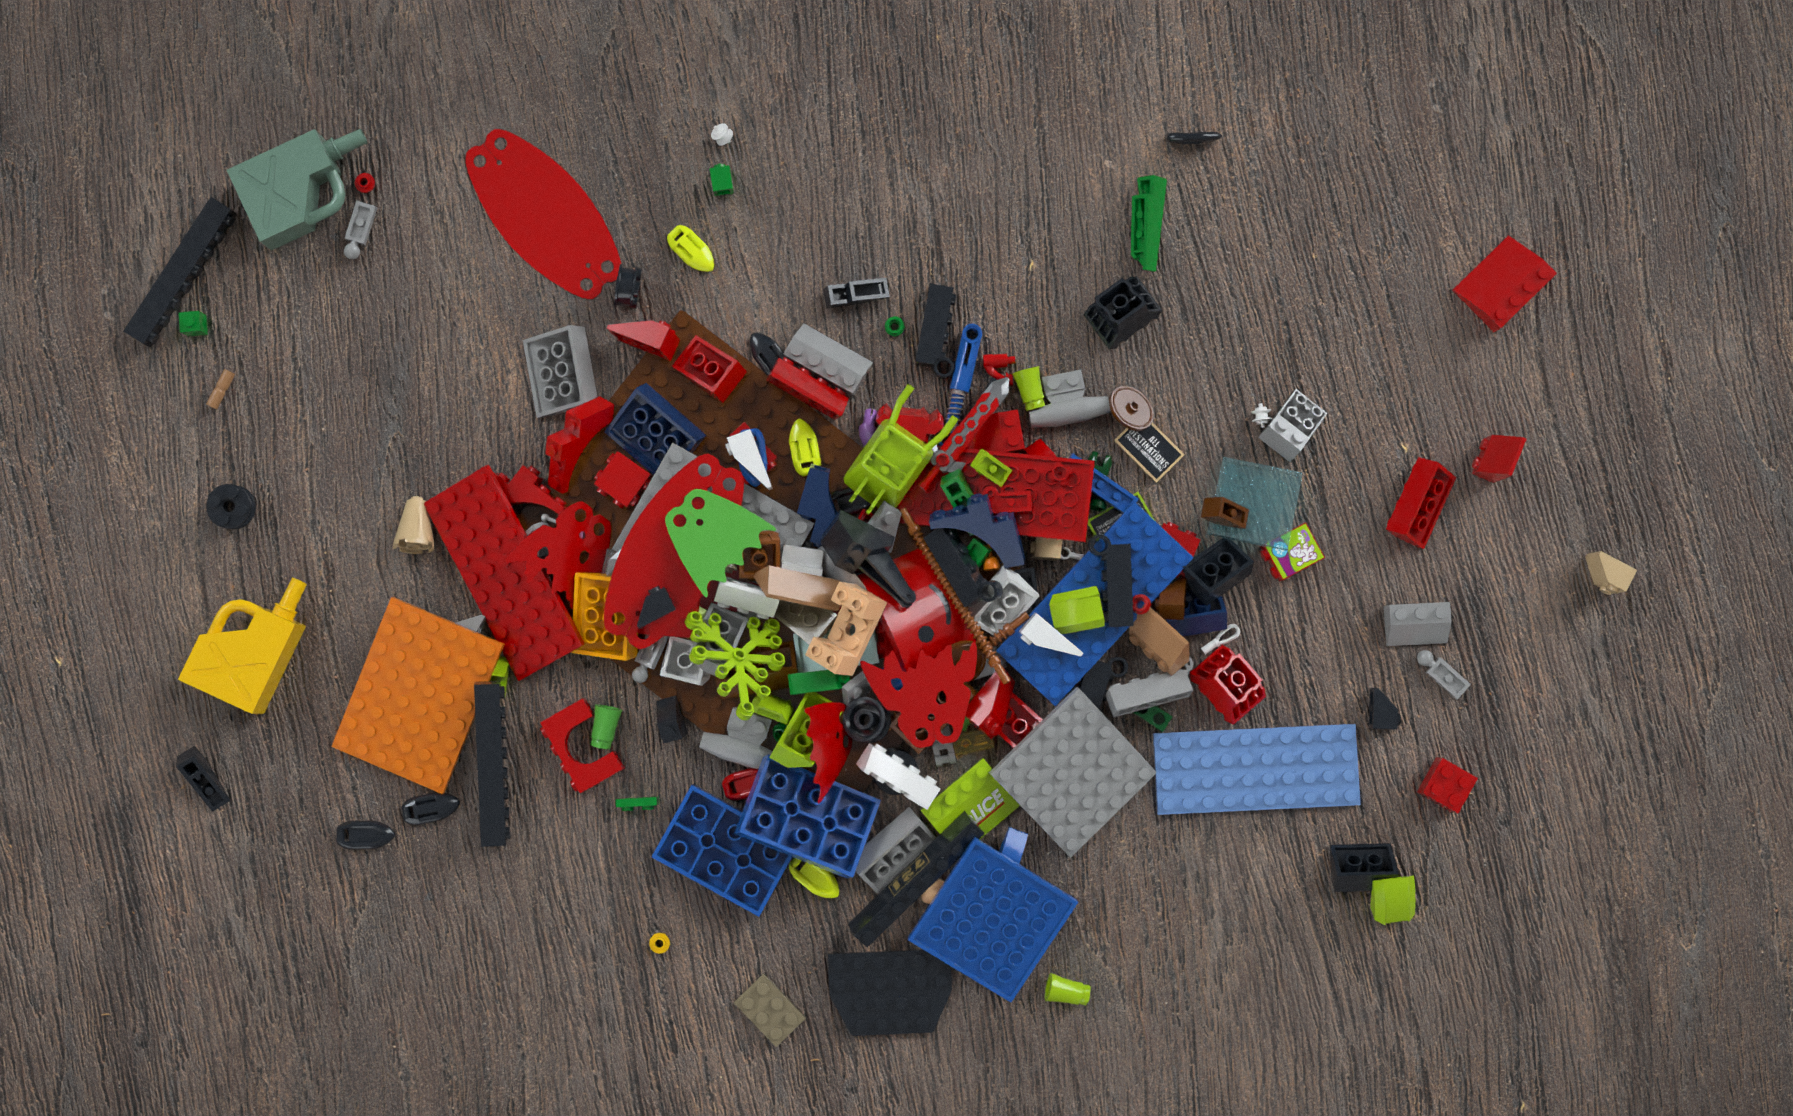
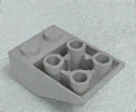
M1295 389L1258 438L1291 462L1303 449L1327 415V412Z

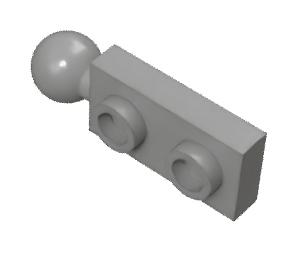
M356 201L345 235V239L351 241L344 248V254L347 258L356 259L360 255L358 245L366 246L377 211L376 206Z
M663 636L651 646L639 650L635 662L640 663V666L632 672V678L635 682L643 683L647 680V668L655 669L669 636Z
M1422 650L1418 653V663L1429 667L1425 673L1453 698L1459 699L1471 685L1441 657L1434 661L1430 651Z

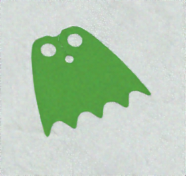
M701 489L690 491L685 496L684 503L679 507H674L667 513L665 518L668 533L680 559L705 597H708L707 584L709 581L726 582L725 568L727 565H744L742 552L745 548H761L759 533L761 531L776 530L773 525L740 505ZM693 498H703L705 501L704 507L702 509L693 508ZM677 514H682L686 517L687 521L683 527H677L673 523V518ZM702 519L703 525L698 526L696 521Z

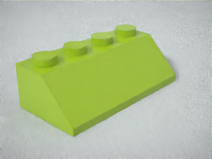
M816 692L806 693L769 758L787 768L812 767L815 761L810 760L813 740L806 735L810 726V717L804 712V709L832 701Z

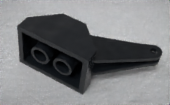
M840 510L822 534L820 542L833 564L851 574L865 573L904 608H909L916 600L914 593L888 553V550L893 545L894 536Z

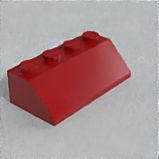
M1418 457L1412 467L1408 481L1404 485L1403 492L1396 502L1393 514L1388 520L1386 530L1395 537L1424 549L1457 477L1439 462Z

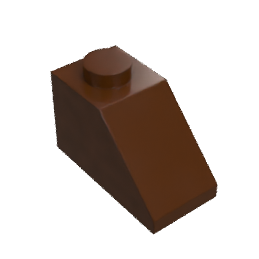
M1224 497L1204 498L1201 518L1214 524L1246 529L1249 509Z
M1185 577L1167 586L1160 593V598L1156 599L1155 611H1159V615L1163 619L1184 620L1187 594Z

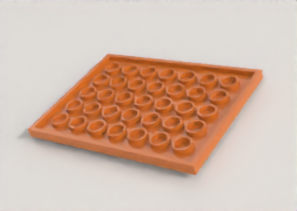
M391 597L331 747L444 794L475 719L474 684L478 681H490L505 644L400 599Z

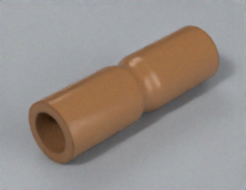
M226 369L223 370L206 405L218 409L225 396V391L228 390L235 376L234 373Z

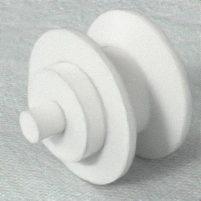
M725 123L714 126L711 133L712 139L716 140L720 146L730 143L733 136V131L728 129Z
M1261 403L1258 404L1259 407L1255 408V411H1251L1252 414L1256 415L1252 422H1256L1257 425H1261V428H1265V424L1272 420V418L1268 417V412L1271 409L1263 407Z

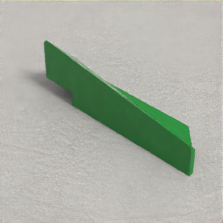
M1150 175L1137 178L1139 195L1132 196L1131 256L1140 262L1143 270L1155 272L1167 179Z

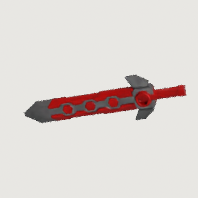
M1008 377L993 381L960 425L955 428L944 442L940 450H938L937 445L932 448L933 455L930 460L933 468L923 481L918 484L921 489L926 491L940 471L942 473H951L959 468L960 470L963 469L966 463H954V461L959 458L976 433L1008 395Z

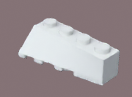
M869 743L856 765L866 774H870L881 783H887L896 792L903 793L908 799L928 809L940 791V788L936 785L937 781L928 775L925 778L919 775L920 770L912 765L909 767L903 765L904 760L895 754L892 757L885 753L887 750L876 743L873 746Z

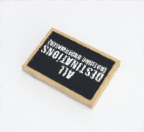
M1153 422L1147 429L1142 431H1133L1126 428L1114 440L1155 483L1185 455Z

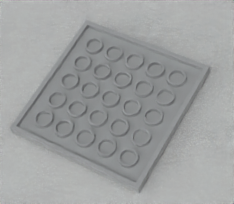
M1076 687L989 773L1071 858L1156 774V771L1090 699Z

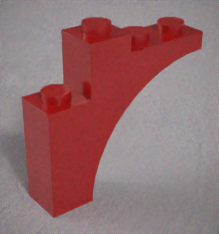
M599 396L566 411L564 429L547 436L545 454L550 456L548 486L561 494L568 491L573 469L581 453L591 439L602 428L612 422L614 414L613 403Z
M522 465L512 480L502 472L500 474L493 472L511 506L527 503L540 504L558 514L567 508L565 506L567 503L558 496L556 498L553 497L548 487L543 484L540 485L544 478L539 475L541 472L532 465L530 467Z

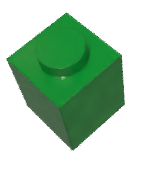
M716 164L713 168H710L714 196L733 194L734 189L730 166Z
M200 311L179 312L180 333L188 337L208 335L207 316Z

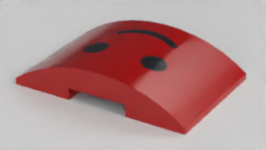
M919 548L893 559L916 597V600L909 608L902 607L865 573L857 576L865 585L867 591L887 602L879 620L893 647L891 651L895 653L901 669L907 672L908 667L916 668L921 650L924 651L926 656L929 655L935 659L940 651H944L947 645L965 640L976 642V639H973L974 634H970L971 629H967L968 625L964 624L965 620L961 619L962 615L958 614L959 610L955 609L956 605L952 604L953 600L949 599L950 595L946 594L947 590L943 589L944 585L940 584V579L937 580L938 575H934L935 570H931L932 565H928L929 560H925L926 556L922 555L923 551L919 550Z

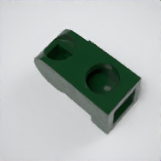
M1156 706L1132 712L1161 733H1163L1173 717Z

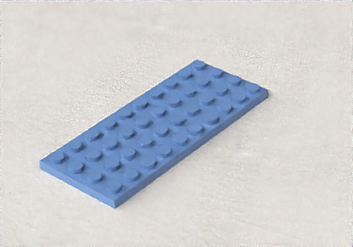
M1356 724L1153 733L1158 815L1361 805Z

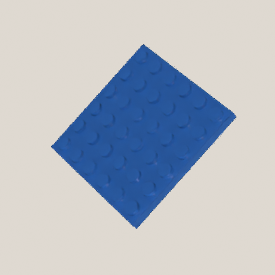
M974 837L908 936V941L1007 1001L1012 1002L1078 904V900Z

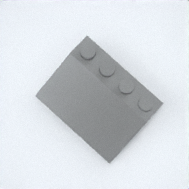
M569 325L523 340L537 418L566 413V411L598 397L585 327Z

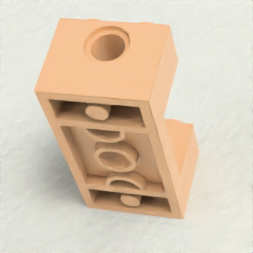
M839 581L831 598L833 602L842 606L828 637H813L805 655L834 674L853 676L887 602L857 584ZM854 624L856 631L851 635L850 627Z

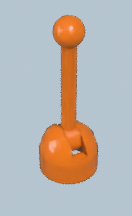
M992 551L983 562L984 571L1000 569L999 561L996 557L992 556Z

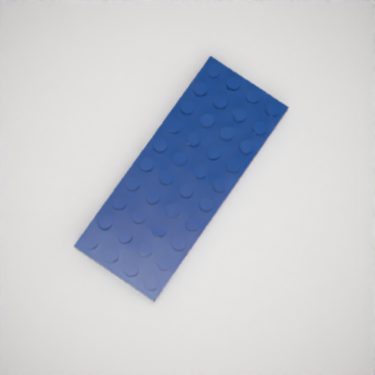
M1135 502L1103 534L1110 539L1111 545L1131 544L1132 597L1144 594L1150 599L1151 603L1184 569L1182 566H1186L1194 558ZM1100 538L1094 544L1096 551L1101 552L1105 548V543ZM1088 550L1032 610L1029 616L1031 617L1034 613H1037L1054 628L1049 606L1052 595L1091 586H1097L1102 611H1105V602H1102L1101 592L1105 590L1104 582H1101V570H1104V561H1100V555H1094ZM1139 602L1137 605L1138 608H1142L1144 602ZM1133 612L1134 622L1137 619V614ZM1025 621L995 651L1056 706L1130 626L1106 627L1105 623L1104 627L1062 634L1084 653L1082 656H1077L1036 646L1033 643L1029 646L1020 638L1022 634L1019 632L1027 622Z

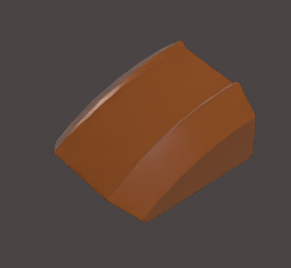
M770 530L761 531L759 533L761 548L748 547L743 550L744 565H738L739 580L757 582L753 577L757 571L767 566L780 568L779 533Z

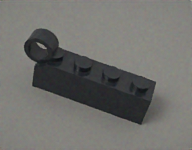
M930 283L915 365L934 368V373L937 377L947 379L953 374L954 364L952 360L945 357L946 352H942L943 344L947 345L949 333L946 332V327L951 325L953 313H949L950 305H955L957 294L953 293L954 287ZM946 362L950 365L951 370L947 374H941L937 370L938 364Z
M937 528L923 538L964 608L973 606L982 599L986 602H991L1001 598L1003 594L1002 585L996 580L987 581L983 578L977 563L972 560L967 546L960 540L956 529ZM989 585L994 589L993 597L988 594Z

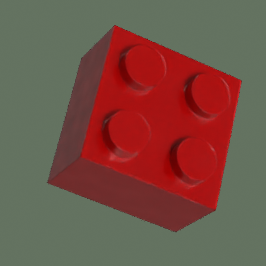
M1436 757L1417 793L1446 810L1458 814L1478 778L1448 760Z

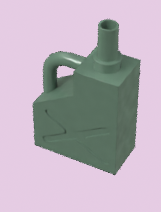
M314 129L227 169L255 233L263 245L271 251L315 231L317 222L334 215L341 209L346 193L340 178L342 174L336 161L343 159L342 155L368 143L361 129L335 140L332 137L329 140H325ZM329 181L333 189V198L328 204L318 208L320 185Z

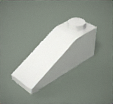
M749 429L728 437L729 443L725 445L729 455H733L768 490L773 489L752 431Z
M1034 613L1019 630L1022 634L1020 638L1029 646L1033 643L1036 646L1077 656L1084 654L1037 613Z

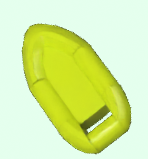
M678 225L667 235L670 248L688 266L699 271H713L714 259L709 247L691 229ZM682 232L683 235L675 241L674 239Z
M797 419L790 431L789 445L793 466L796 472L804 477L808 476L810 467L802 468L801 464L813 462V464L821 466V457L817 437L813 429L804 420Z
M793 858L789 863V871L792 876L813 894L824 898H836L839 896V886L832 872L809 863H805L799 871L796 867L800 864L801 860Z

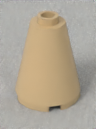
M413 496L406 501L393 542V548L399 547L400 552L423 554V550L428 549V553L434 551L435 545L430 516L424 505L426 501L422 497Z

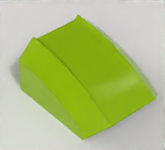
M1097 586L1052 595L1049 603L1054 628L1060 634L1105 626Z
M770 694L765 700L760 699L756 695L752 701L754 713L786 725L789 724L794 712L790 699L785 700Z
M1414 875L1374 880L1372 882L1370 908L1374 920L1385 925L1392 922H1409L1413 918L1416 903Z

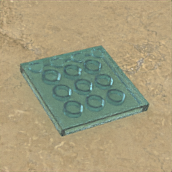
M1223 457L1215 497L1227 498L1249 509L1246 529L1209 522L1207 535L1287 551L1303 472Z

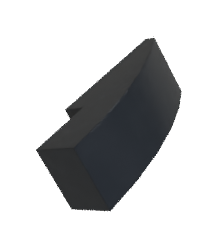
M886 278L849 281L845 284L827 285L823 289L826 309L862 304L890 297Z

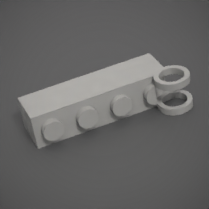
M1189 657V665L1188 663L1184 665L1186 670L1179 669L1172 676L1168 672L1160 675L1159 673H1154L1146 679L1140 680V678H1135L1124 685L1117 683L1110 686L1105 696L1113 718L1189 697L1193 691L1188 678V674L1193 667L1192 659Z

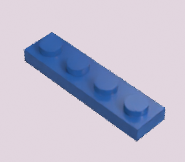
M1071 454L1069 457L1072 459H1081L1075 454ZM1094 468L1092 493L1122 514L1133 502L1136 503L1138 501L1136 496Z

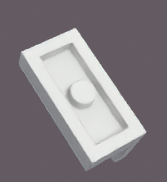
M783 545L780 568L822 577L823 569L821 565L824 552L820 549Z

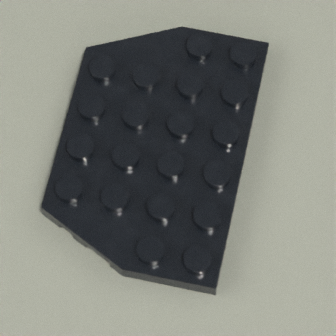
M923 949L828 953L829 996L851 1036L934 1032L952 991L950 965Z

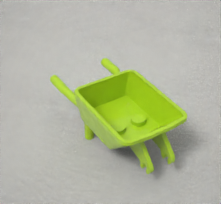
M907 384L898 397L890 419H885L881 422L844 476L845 484L855 492L849 502L852 503L857 495L871 503V506L866 511L868 515L875 506L879 508L884 501L895 508L898 506L932 458V448L948 436L959 420L952 415L941 432L927 444L901 427L896 421L902 405L915 389L910 384Z

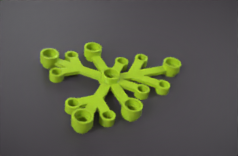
M690 612L685 619V625L693 630L690 635L691 640L696 643L701 641L715 642L725 652L706 650L705 647L699 645L693 647L689 654V659L698 665L704 663L705 659L726 660L727 662L724 665H719L715 670V675L719 679L726 678L729 671L735 667L736 674L727 682L720 683L717 692L720 696L726 697L731 689L738 684L740 704L736 709V715L741 720H749L754 713V706L749 702L747 686L762 700L769 697L771 690L768 686H760L745 673V669L754 676L755 680L764 682L768 676L767 670L757 668L752 663L767 664L773 671L781 670L785 664V657L779 652L773 653L770 656L749 653L756 646L770 647L772 649L780 647L782 639L777 636L780 630L779 622L776 619L766 620L762 630L758 633L760 620L756 617H750L746 624L750 633V641L740 649L733 648L720 636L719 624L722 618L719 614L712 613L708 619L709 627L703 622L702 615L699 612Z

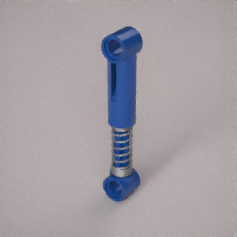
M968 324L962 331L950 384L952 397H950L951 402L948 403L950 407L947 408L946 423L952 415L959 419L960 415H962L960 412L963 410L964 397L970 391L982 338V330L976 324ZM969 331H974L977 333V338L971 340L966 334ZM967 346L971 347L968 363L966 364L964 363ZM958 422L955 424L951 432L946 437H949L955 430V428L959 426ZM942 441L938 443V446L943 445Z

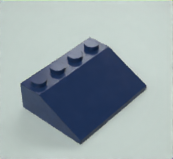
M647 383L633 391L605 430L609 437L653 475L656 473L672 443L693 453L706 437V434Z

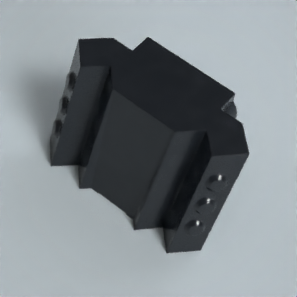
M1133 276L1126 280L1121 278L1094 298L1095 302L1087 308L1084 316L1108 349H1116L1121 341H1127L1135 332L1143 327H1147L1150 320L1157 319L1163 310L1137 276Z

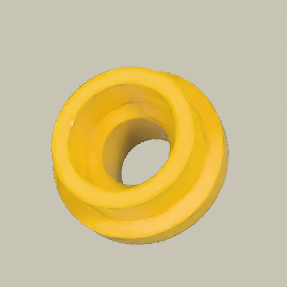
M656 933L650 938L649 945L653 952L660 954L668 950L670 940L666 934ZM657 940L663 941L662 947L656 945Z

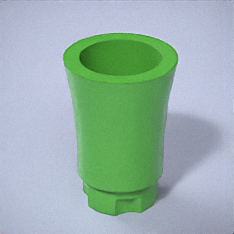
M595 704L594 724L591 735V745L593 747L611 748L616 727L623 711L622 709Z

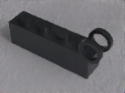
M1094 535L1088 541V549L1092 554L1100 555V561H1104V570H1101V582H1104L1105 590H1102L1101 598L1102 602H1105L1103 615L1106 627L1134 626L1131 544L1111 545L1110 539L1107 536ZM1098 538L1102 539L1105 543V548L1101 552L1096 551L1094 548V542Z
M1122 657L1111 658L1107 663L1097 661L1082 677L1079 689L1101 712H1103V709H1100L1101 703L1107 699L1105 695L1108 691L1106 689L1108 681L1112 682L1113 677H1122L1127 673V661ZM1115 660L1120 661L1123 665V670L1120 674H1115L1111 669V665Z

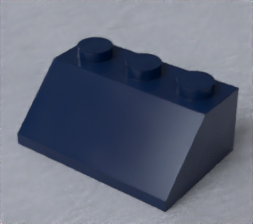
M1190 589L1187 590L1184 620H1164L1184 637L1227 629V610L1222 596L1206 606Z

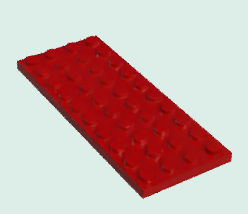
M966 448L959 458L954 461V463H966L961 472L973 494H982L987 486H994L999 493L1031 491L1032 512L1014 513L1020 536L1086 543L1095 461L985 450L1012 470L1002 487L979 474L970 466L980 450ZM929 460L896 507L899 511L906 508L915 524L929 527L930 514L937 510L948 511L953 509L940 486L941 478L949 474L948 472L942 473L940 471L926 491L918 486L933 468L931 460ZM1055 462H1061L1062 465L1072 468L1073 472L1068 476L1066 485H1060L1058 481H1051L1049 479V473L1052 472ZM901 516L899 523L906 524Z
M485 465L424 502L431 520L482 615L486 617L485 620L496 641L505 644L502 652L518 681L585 645L558 592L553 595L551 594L552 581L545 568H542L535 578L527 583V577L524 575L526 561L505 562L509 553L527 537V534L490 465Z

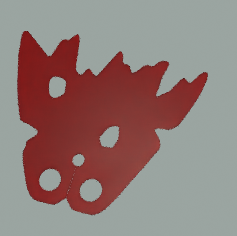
M576 502L558 514L556 528L547 525L540 526L509 553L505 562L526 561L524 575L527 577V583L531 582L542 568H547V574H553L551 594L553 595L557 591H565L566 599L570 602L571 609H573L575 573H606L611 539L610 521L600 514L593 516L592 508L585 502ZM578 509H583L586 513V518L582 522H578L575 519V512ZM597 523L604 525V533L600 536H597L593 531L594 525ZM582 531L585 532V537L583 539L579 537V534ZM543 547H547L549 552L545 559L537 556L538 551ZM585 550L589 553V557L582 564L580 562V553Z
M972 642L969 651L963 650L960 661L955 666L953 664L951 645H947L944 651H940L935 659L929 655L926 656L924 651L921 650L916 668L908 667L907 672L901 669L893 651L890 652L889 656L885 657L883 670L865 661L860 662L865 677L886 710L901 712L898 718V726L915 747L932 746L935 740L942 744L958 740L971 695L970 689L963 683L971 681L975 676L977 662V646L975 642ZM894 678H899L902 681L903 687L899 691L895 690L891 684V680ZM940 691H944L946 695V703L939 704L936 701L937 694ZM929 714H933L935 716V719L933 721H930L928 719ZM945 723H949L953 727V733L950 736H944L940 731L941 726ZM918 728H925L928 731L926 740L916 738L915 732Z

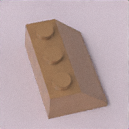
M1151 607L1147 613L1143 615L1137 614V619L1133 622L1134 626L1129 627L1130 641L1135 646L1139 645L1149 659L1153 658L1163 672L1167 671L1171 676L1189 662V642Z

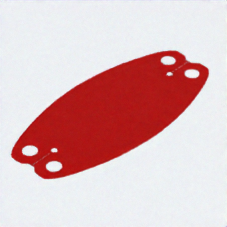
M501 129L492 130L486 136V142L481 146H474L466 152L465 158L468 174L483 208L506 242L529 265L561 288L585 299H594L601 293L602 286L605 283L617 280L621 260L602 216L582 187L557 162L521 137ZM501 137L507 141V146L503 150L497 149L494 144L495 140ZM483 155L486 158V164L483 167L475 166L474 158L476 156ZM497 160H501V165L497 164ZM608 260L613 263L614 268L610 273L602 271L601 265L604 261ZM586 263H590L591 266L587 268ZM589 278L593 282L590 290L585 291L580 287L582 279Z
M703 454L678 471L652 498L631 528L614 566L604 607V626L609 633L616 636L622 634L628 638L631 645L638 649H644L666 635L693 608L703 594L693 581L676 551L666 527V515L674 507L681 506L684 503L685 496L694 489L707 491V488L711 486L713 489L711 493L741 506L744 479L740 471L732 467L724 468L719 464V460L710 454ZM703 463L711 467V473L705 477L698 473V467ZM726 478H733L736 482L735 488L731 491H727L723 487V481ZM701 497L693 498V508L702 509L705 505L704 499ZM677 514L673 518V523L677 527H683L686 524V517L682 514ZM698 519L696 524L698 526L703 525V520ZM658 585L660 588L665 586L676 610L645 625L650 630V635L646 639H640L637 636V623L640 616H636L635 612L640 611L641 613L645 598L649 595L648 590ZM616 612H621L625 616V621L621 625H615L612 621V616Z

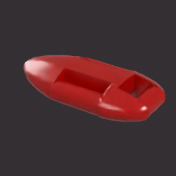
M748 768L725 777L722 781L725 797L733 801L747 799L758 769ZM731 782H734L736 793L732 792Z

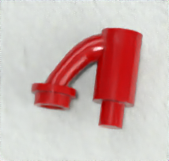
M1007 353L983 355V368L986 372L997 380L1008 377L1009 386H1013L1012 374L1005 373V376H1003L995 368H1006L1008 364H1015V356H1007Z

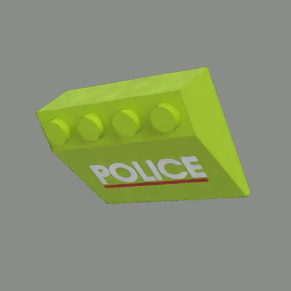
M981 758L938 794L928 809H921V812L940 834L965 811L979 824L985 833L982 836L984 837L1020 806L989 773L992 768L984 758Z

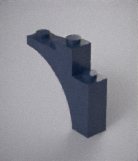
M811 464L797 514H800L802 518L807 520L816 519L810 542L814 543L813 545L816 547H821L822 534L834 520L838 511L833 504L829 489L830 469Z
M988 494L972 495L968 498L966 507L960 505L952 510H937L930 514L929 524L931 529L953 528L978 536L996 551L1004 568L1025 564V555L1014 512H1001L993 516Z

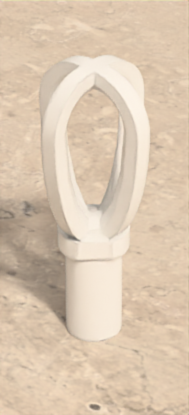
M1236 624L1228 625L1227 629L1221 630L1216 638L1203 646L1201 650L1206 655L1216 647L1236 639L1240 635L1239 627ZM1229 629H1236L1234 635L1219 641L1220 637Z

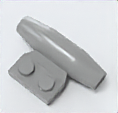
M1081 370L1042 377L1045 398L1050 404L1030 411L1029 419L1032 428L1058 427L1088 421L1109 413L1111 410L1108 396L1083 397L1085 385Z
M733 707L727 725L728 735L704 732L699 748L721 759L759 769L763 757L768 754L771 755L773 752L761 746V743L767 737L772 719L753 713L749 720H741L736 715L737 708Z

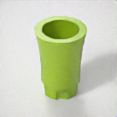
M1039 366L1012 373L1026 411L1045 406Z
M1050 973L1045 988V1001L1087 1005L1091 987L1082 982L1069 980Z

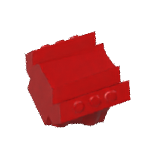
M887 403L877 410L876 421L879 425L885 419H890L893 412ZM902 407L896 423L927 444L929 434L935 435L944 427V416L938 409L929 414L924 407L921 409Z
M1223 645L1189 673L1191 682L1198 685L1199 691L1210 700L1216 711L1223 714L1224 720L1233 725L1266 697L1265 688L1260 684L1262 681L1261 677L1240 653L1235 655L1230 648Z

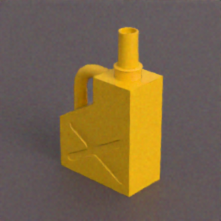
M292 577L280 602L275 603L273 610L242 599L232 600L224 604L216 613L207 634L199 635L178 680L251 714H264L306 628L305 625L295 621L294 618L298 614L295 610L307 583ZM240 611L253 616L247 630L222 632L232 613Z

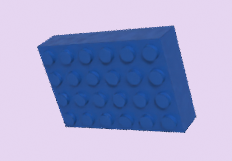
M769 754L764 756L734 834L844 878H853L881 800L834 781L823 800L818 804L820 785L813 782L816 773L801 767L787 768L769 758Z
M692 784L655 849L652 858L759 917L792 857L734 834L743 811Z

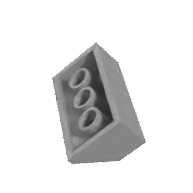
M806 324L800 327L783 353V356L794 362L795 365L805 368L811 374L824 379L832 386L843 390L852 397L856 394L873 364L870 360Z
M908 807L864 846L856 872L879 894L936 837L914 811Z

